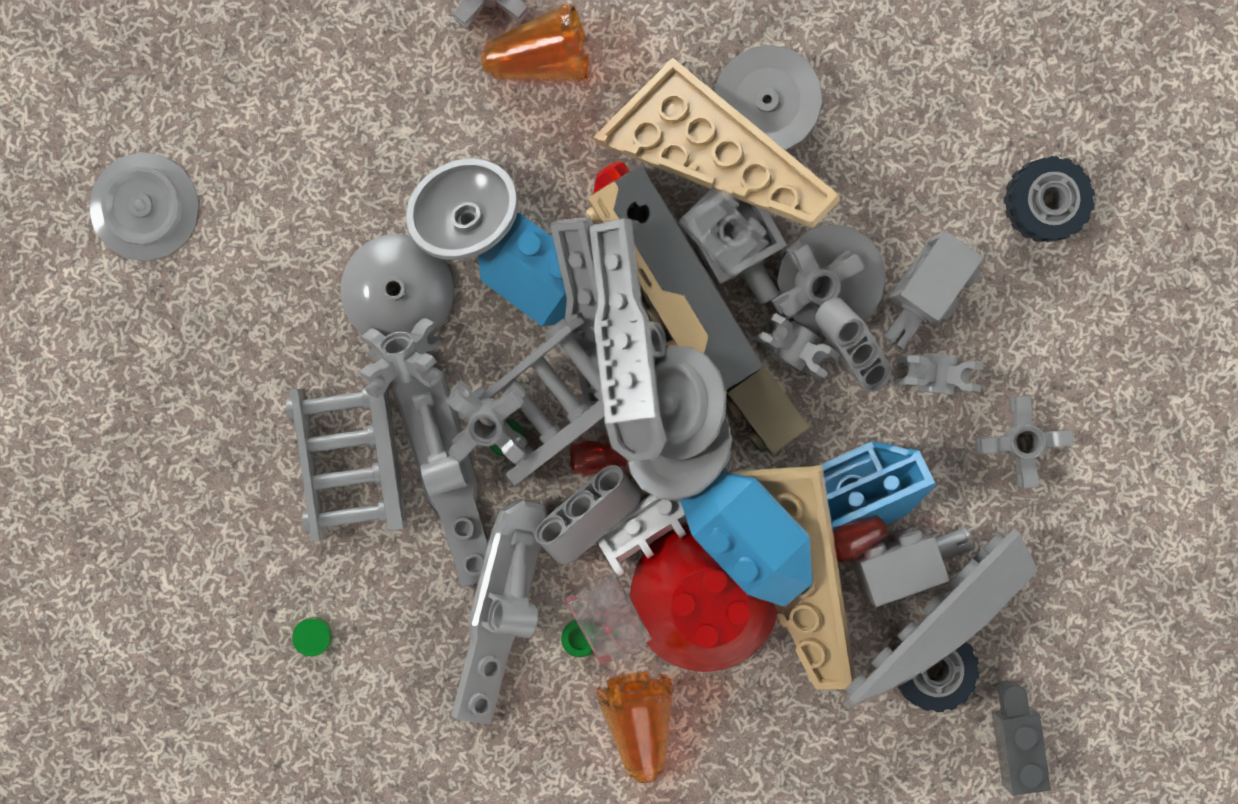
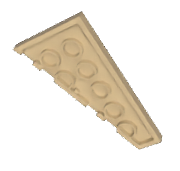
M674 58L593 137L596 144L812 229L840 202L838 193Z
M809 466L727 472L756 478L810 536L813 583L785 607L775 604L778 610L777 617L783 628L787 627L797 646L795 651L815 689H846L856 677L823 467Z

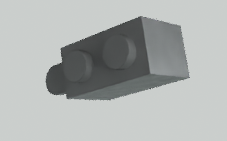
M1005 681L998 689L1000 710L992 711L1002 786L1013 796L1051 791L1040 714L1029 707L1027 692L1023 687L1014 681Z

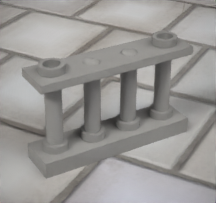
M581 317L569 324L565 319H562L546 332L550 339L488 390L482 385L473 392L479 400H482L484 398H493L503 389L507 390L515 381L522 387L516 378L532 366L569 414L566 417L571 422L562 430L557 424L553 426L526 392V395L522 398L524 403L519 408L540 433L541 437L539 439L543 445L535 451L530 445L527 448L526 446L523 448L525 454L515 462L516 466L505 474L514 486L604 417L599 369L572 336V333L585 323ZM558 344H560L597 393L594 395L598 402L590 408L585 403H579L543 357ZM458 413L462 420L466 418L462 413ZM484 418L490 426L496 425L491 419Z
M366 380L367 386L372 383V382ZM364 387L362 392L307 400L304 389L290 390L291 398L286 399V410L289 420L295 422L307 511L302 513V521L305 533H311L312 542L326 538L324 527L379 519L381 523L387 522L388 531L404 529L407 526L388 388L379 398L368 394ZM358 407L371 410L373 425H368L366 430L311 437L309 414ZM368 444L370 448L376 447L378 462L373 463V467L316 474L313 452ZM370 482H375L376 485H381L383 500H379L377 505L322 512L319 490Z

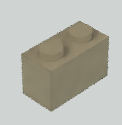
M765 366L744 378L726 392V396L729 398V401L726 402L727 409L737 422L744 418L752 429L747 435L760 452L767 449L770 454L774 455L810 428Z

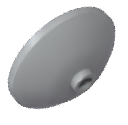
M461 159L449 162L429 173L414 189L406 209L407 228L418 247L433 257L444 260H463L475 257L494 247L511 229L518 211L517 190L510 176L501 167L492 162L482 159Z
M405 234L384 235L365 243L348 261L341 280V300L344 311L351 324L362 335L370 328L378 330L384 336L394 332H407L411 334L415 325L422 318L429 319L435 323L436 328L429 333L433 335L446 321L454 299L453 277L446 261L427 254L418 247L410 235ZM392 282H398L401 286V291L396 296H391L388 293V286Z

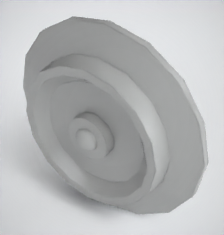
M775 45L749 48L732 58L718 76L714 89L716 94L785 151L799 144L807 137L817 124L823 104L820 80L810 62L792 49Z
M140 152L120 157L102 171L92 188L89 211L95 232L109 249L126 259L148 262L171 255L187 242L197 223L199 202L194 183L181 166L162 155Z
M834 224L809 229L796 240H800L802 245L806 243L809 246L816 263L823 268L831 264L839 255L847 250L851 252L852 256L854 254L859 256L865 268L841 281V291L838 298L842 299L863 321L868 319L883 297L886 280L882 256L870 238L852 227ZM787 251L781 259L777 279L780 295L796 287L795 278L799 272ZM823 276L818 277L813 282V293L819 291L823 286ZM811 301L792 316L795 321L811 331L822 332L815 320L816 313L820 307L818 304Z
M668 347L664 356L656 358L654 363L660 418L667 440L660 455L669 459H688L704 452L718 436L726 415V390L720 371L707 355L691 347Z
M725 416L718 436L704 452L688 459H669L659 454L657 459L630 462L628 460L631 475L643 491L658 499L682 500L700 493L717 479L728 461L732 441L728 418Z

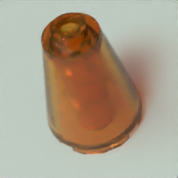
M571 4L561 5L487 41L486 50L481 51L484 71L486 73L491 72L494 79L581 81L588 79L590 73L589 54L583 55L582 42L586 41L585 32L578 11Z
M648 672L626 673L608 679L607 688L602 690L601 686L597 688L598 703L627 775L632 779H636L639 783L653 782L665 770L673 687L671 679L661 673H658L659 679L649 678Z

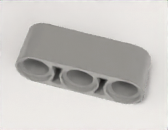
M833 298L824 302L819 307L815 320L830 346L840 354L838 358L844 368L866 391L873 392L884 387L891 378L892 369L865 322L842 299Z
M616 465L607 466L600 470L538 525L535 531L536 541L557 563L569 564L627 516L638 505L641 493L620 467Z

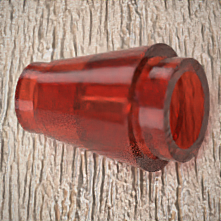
M579 440L578 444H570V465L573 474H581L582 477L597 474L607 466H626V458L614 450L611 443Z
M874 516L833 527L837 561L843 562L847 560L852 562L881 539L887 537V528L883 520L879 516Z

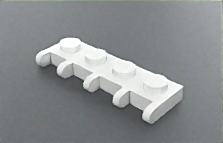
M650 495L640 501L627 516L602 536L597 543L617 576L620 577L625 574L624 568L620 563L621 561L641 549L647 559H649L654 553L648 544L674 529L679 538L687 535L680 525L687 521L679 501L658 499Z

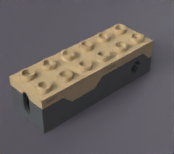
M616 161L596 174L593 195L588 197L589 209L585 210L587 213L586 217H591L593 225L622 218L628 219L627 215L633 210L638 215L645 213L648 218L643 224H640L638 220L632 221L640 295L644 297L650 307L646 310L649 321L659 323L670 340L666 343L667 348L691 347L707 355L720 371L725 390L763 367L762 363L642 165L630 172L624 162Z

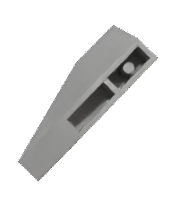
M1014 528L1005 538L998 533L948 583L953 590L945 598L938 594L923 609L928 616L919 625L912 620L898 634L897 637L902 641L893 652L886 647L871 662L876 669L867 678L860 674L845 689L850 696L842 705L846 709H850L881 696L919 676L958 649L988 624L1038 571L1021 534Z

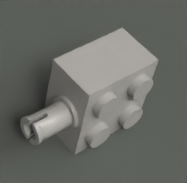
M722 193L681 217L680 222L716 286L739 275V277L744 276L759 306L780 295L763 264L766 263L765 259L787 247V244L768 211Z
M946 230L930 237L887 298L901 308L902 312L888 332L884 334L883 338L889 343L891 341L894 342L893 346L904 351L905 346L921 323L925 325L939 322L941 319L946 321L959 305V301L955 299L963 287L969 289L979 277L982 270L978 268V265L984 257Z
M908 527L892 533L893 540L879 544L876 539L856 546L858 552L849 555L864 598L875 607L949 582L950 579L943 560L972 551L974 546L972 541H968L971 536L966 527L938 538L921 530L915 531L913 527Z

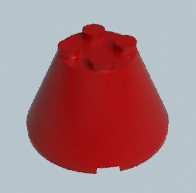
M687 523L681 525L687 535L679 538L676 531L672 529L649 546L654 553L652 557L647 559L644 553L635 568L630 589L632 616L638 632L645 643L665 661L691 671L713 672L724 670L745 661L764 644L774 628L778 610L774 603L746 594L692 536Z

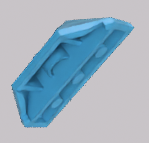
M517 212L515 221L505 237L494 247L478 255L481 281L539 325H556L562 319H565L567 297L554 240L529 219Z
M874 441L819 465L823 467L835 547L907 516L936 486L919 450H908Z
M720 472L717 479L703 491L680 500L692 536L746 594L785 607L812 585L810 536L756 478Z

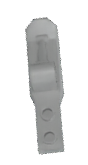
M591 217L557 220L550 224L567 297L565 320L569 324L581 317L585 322L572 333V336L599 369L594 331L598 297L589 226L593 225ZM576 366L583 400L588 408L598 402L594 395L597 392ZM603 417L594 424V427L608 435L605 417Z
M622 218L589 226L598 297L594 331L605 425L612 448L630 462L657 459L667 441L660 418L654 370L656 358L664 356L667 345L663 328L659 323L648 320V316L641 304L632 220Z
M432 366L431 369L440 373L442 378L432 388L422 384L416 378L407 383L394 382L392 390L403 419L427 500L440 515L463 588L478 583L489 541L477 506L478 480L470 454L459 462L448 452L454 445L452 440L462 432L456 410L446 403V399L451 394L449 393L450 390L444 372Z
M523 499L513 502L500 510L492 528L468 620L470 644L451 715L456 720L491 725L511 645L516 637L530 638L536 629L538 612L536 606L529 602L528 597L542 547L536 541L535 531L538 525L548 516L545 506L541 503Z

